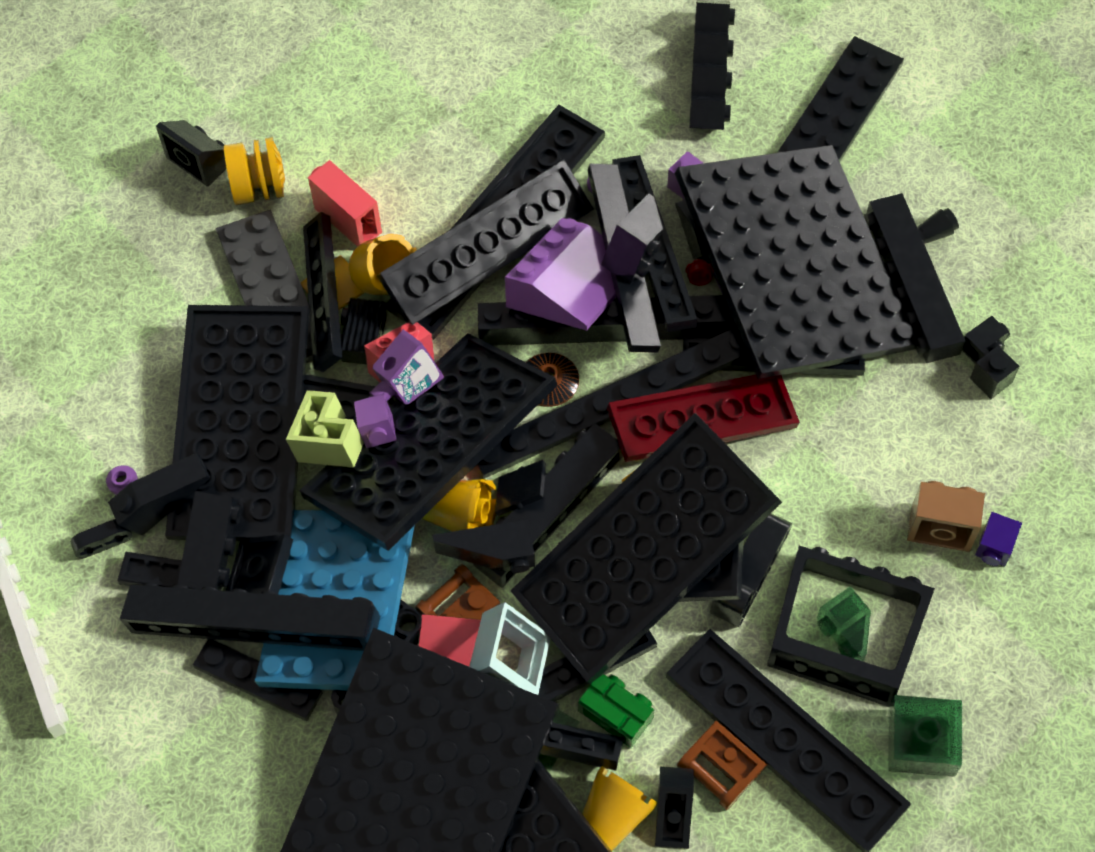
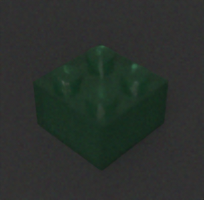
M895 695L889 707L888 771L955 777L962 766V700Z

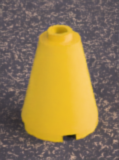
M486 479L460 481L422 519L451 532L493 525L496 516V499L492 498L491 490H496V486L492 480Z
M601 766L597 771L582 815L610 850L613 851L655 809L658 803L652 798L648 804L644 801L647 796L612 772L606 777L608 770Z

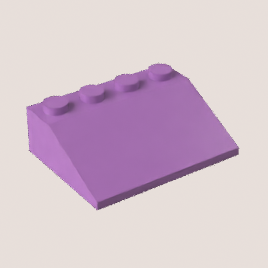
M561 218L505 276L506 307L587 331L616 298L611 272L601 265L606 253L602 234L588 224L577 222L574 219Z

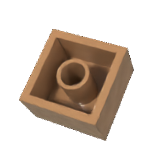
M938 481L921 482L911 507L907 541L970 552L981 529L985 493L977 492L971 487L955 488L945 486Z

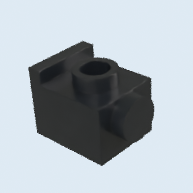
M990 316L965 334V344L962 351L976 364L978 360L995 347L999 346L1004 350V342L1010 337V332L1003 323Z

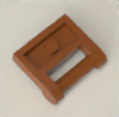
M461 564L454 570L455 574L428 599L419 601L414 607L421 616L422 614L438 616L433 610L463 583L469 589L439 616L481 620L483 612L499 605L500 601L473 576L465 565Z
M716 720L683 755L676 766L678 768L694 769V777L720 800L719 804L725 810H729L742 793L764 771L767 764ZM701 754L734 783L730 790L696 762V759Z

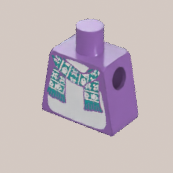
M403 329L374 363L373 370L381 382L369 394L373 397L384 393L387 401L392 396H395L403 404H410L442 380L444 376L423 344Z

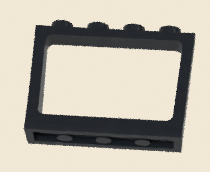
M799 545L767 666L892 708L935 588L923 585L918 578L913 576L901 578L891 575V572L885 567L877 566L872 569L860 565V562L853 557L841 559L831 556L822 547L809 549ZM811 571L915 605L916 613L895 669L888 670L788 637L786 631L802 572Z

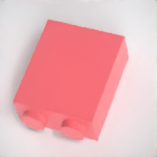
M330 160L312 171L308 181L314 208L319 213L323 212L329 215L331 224L358 247L363 242L374 239L382 233L378 204L374 198Z

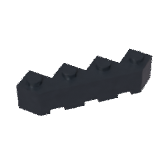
M696 0L689 128L724 130V122H730L731 105H726L725 99L726 89H731L732 72H727V57H733L734 40H729L728 28L729 25H734L735 8H730V1Z

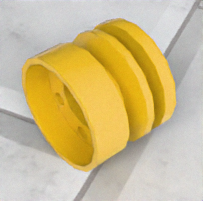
M273 137L265 138L266 152H261L259 140H254V154L249 155L243 142L224 145L226 168L235 205L253 203L255 200V189L257 188L261 189L265 200H270L269 186H274L277 198L284 197L285 174L283 163Z

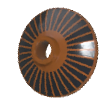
M548 352L533 356L526 362L544 372H553L555 374L554 377L558 386L538 405L546 407L558 406L570 400L576 393L579 386V373L575 364L567 357L558 353Z

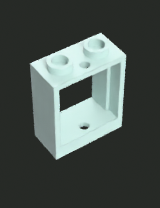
M504 602L483 612L469 667L538 695L550 637L537 624ZM501 634L522 648L516 672L496 658Z

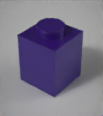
M991 512L975 556L980 557L988 565H1001L1005 567L1012 554L1022 522Z

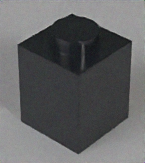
M997 346L976 362L970 379L992 399L1013 383L1020 366L1003 349Z

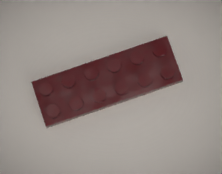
M750 375L609 402L607 406V411L625 462L648 458L694 413L724 442L795 429L800 423L782 375L757 379L756 375Z

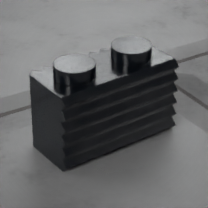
M352 297L349 300L348 308L342 309L341 325L344 326L343 334H340L342 362L367 365L364 345L384 334L387 319L384 301L366 300L365 298L355 299Z

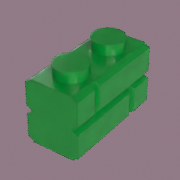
M602 674L592 682L579 699L578 712L611 735L624 738L623 743L632 748L654 718L655 709L652 708L653 704L644 695L636 693L634 696L624 689L626 685L615 675L610 674L607 677Z

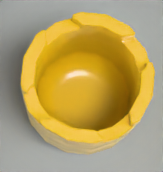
M387 234L365 241L353 251L349 259L351 280L358 289L367 294L388 295L377 275L417 249L416 247L413 248L405 240L404 236L398 234Z

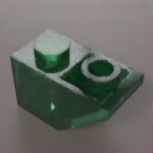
M850 586L820 607L817 624L825 636H832L838 643L840 654L864 662L868 647L871 610Z

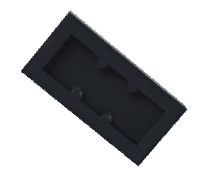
M125 552L117 581L119 585L125 586L153 583L160 587H172L178 584L182 560Z

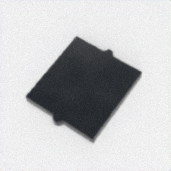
M543 459L525 467L521 466L518 470L499 477L495 506L497 516L515 509L520 510L525 505L543 499L546 463Z

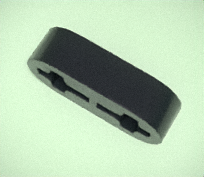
M116 519L76 534L72 537L70 543L75 556L83 559L129 541L132 538V532L118 526Z

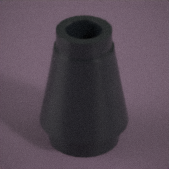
M946 208L944 210H937L917 228L925 244L953 235L954 231L959 228V224L954 213L949 208Z

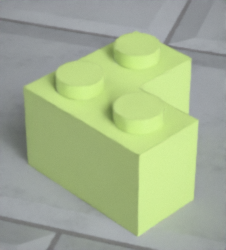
M306 391L286 438L297 462L355 467L364 441L354 420L345 419L346 415L335 393Z

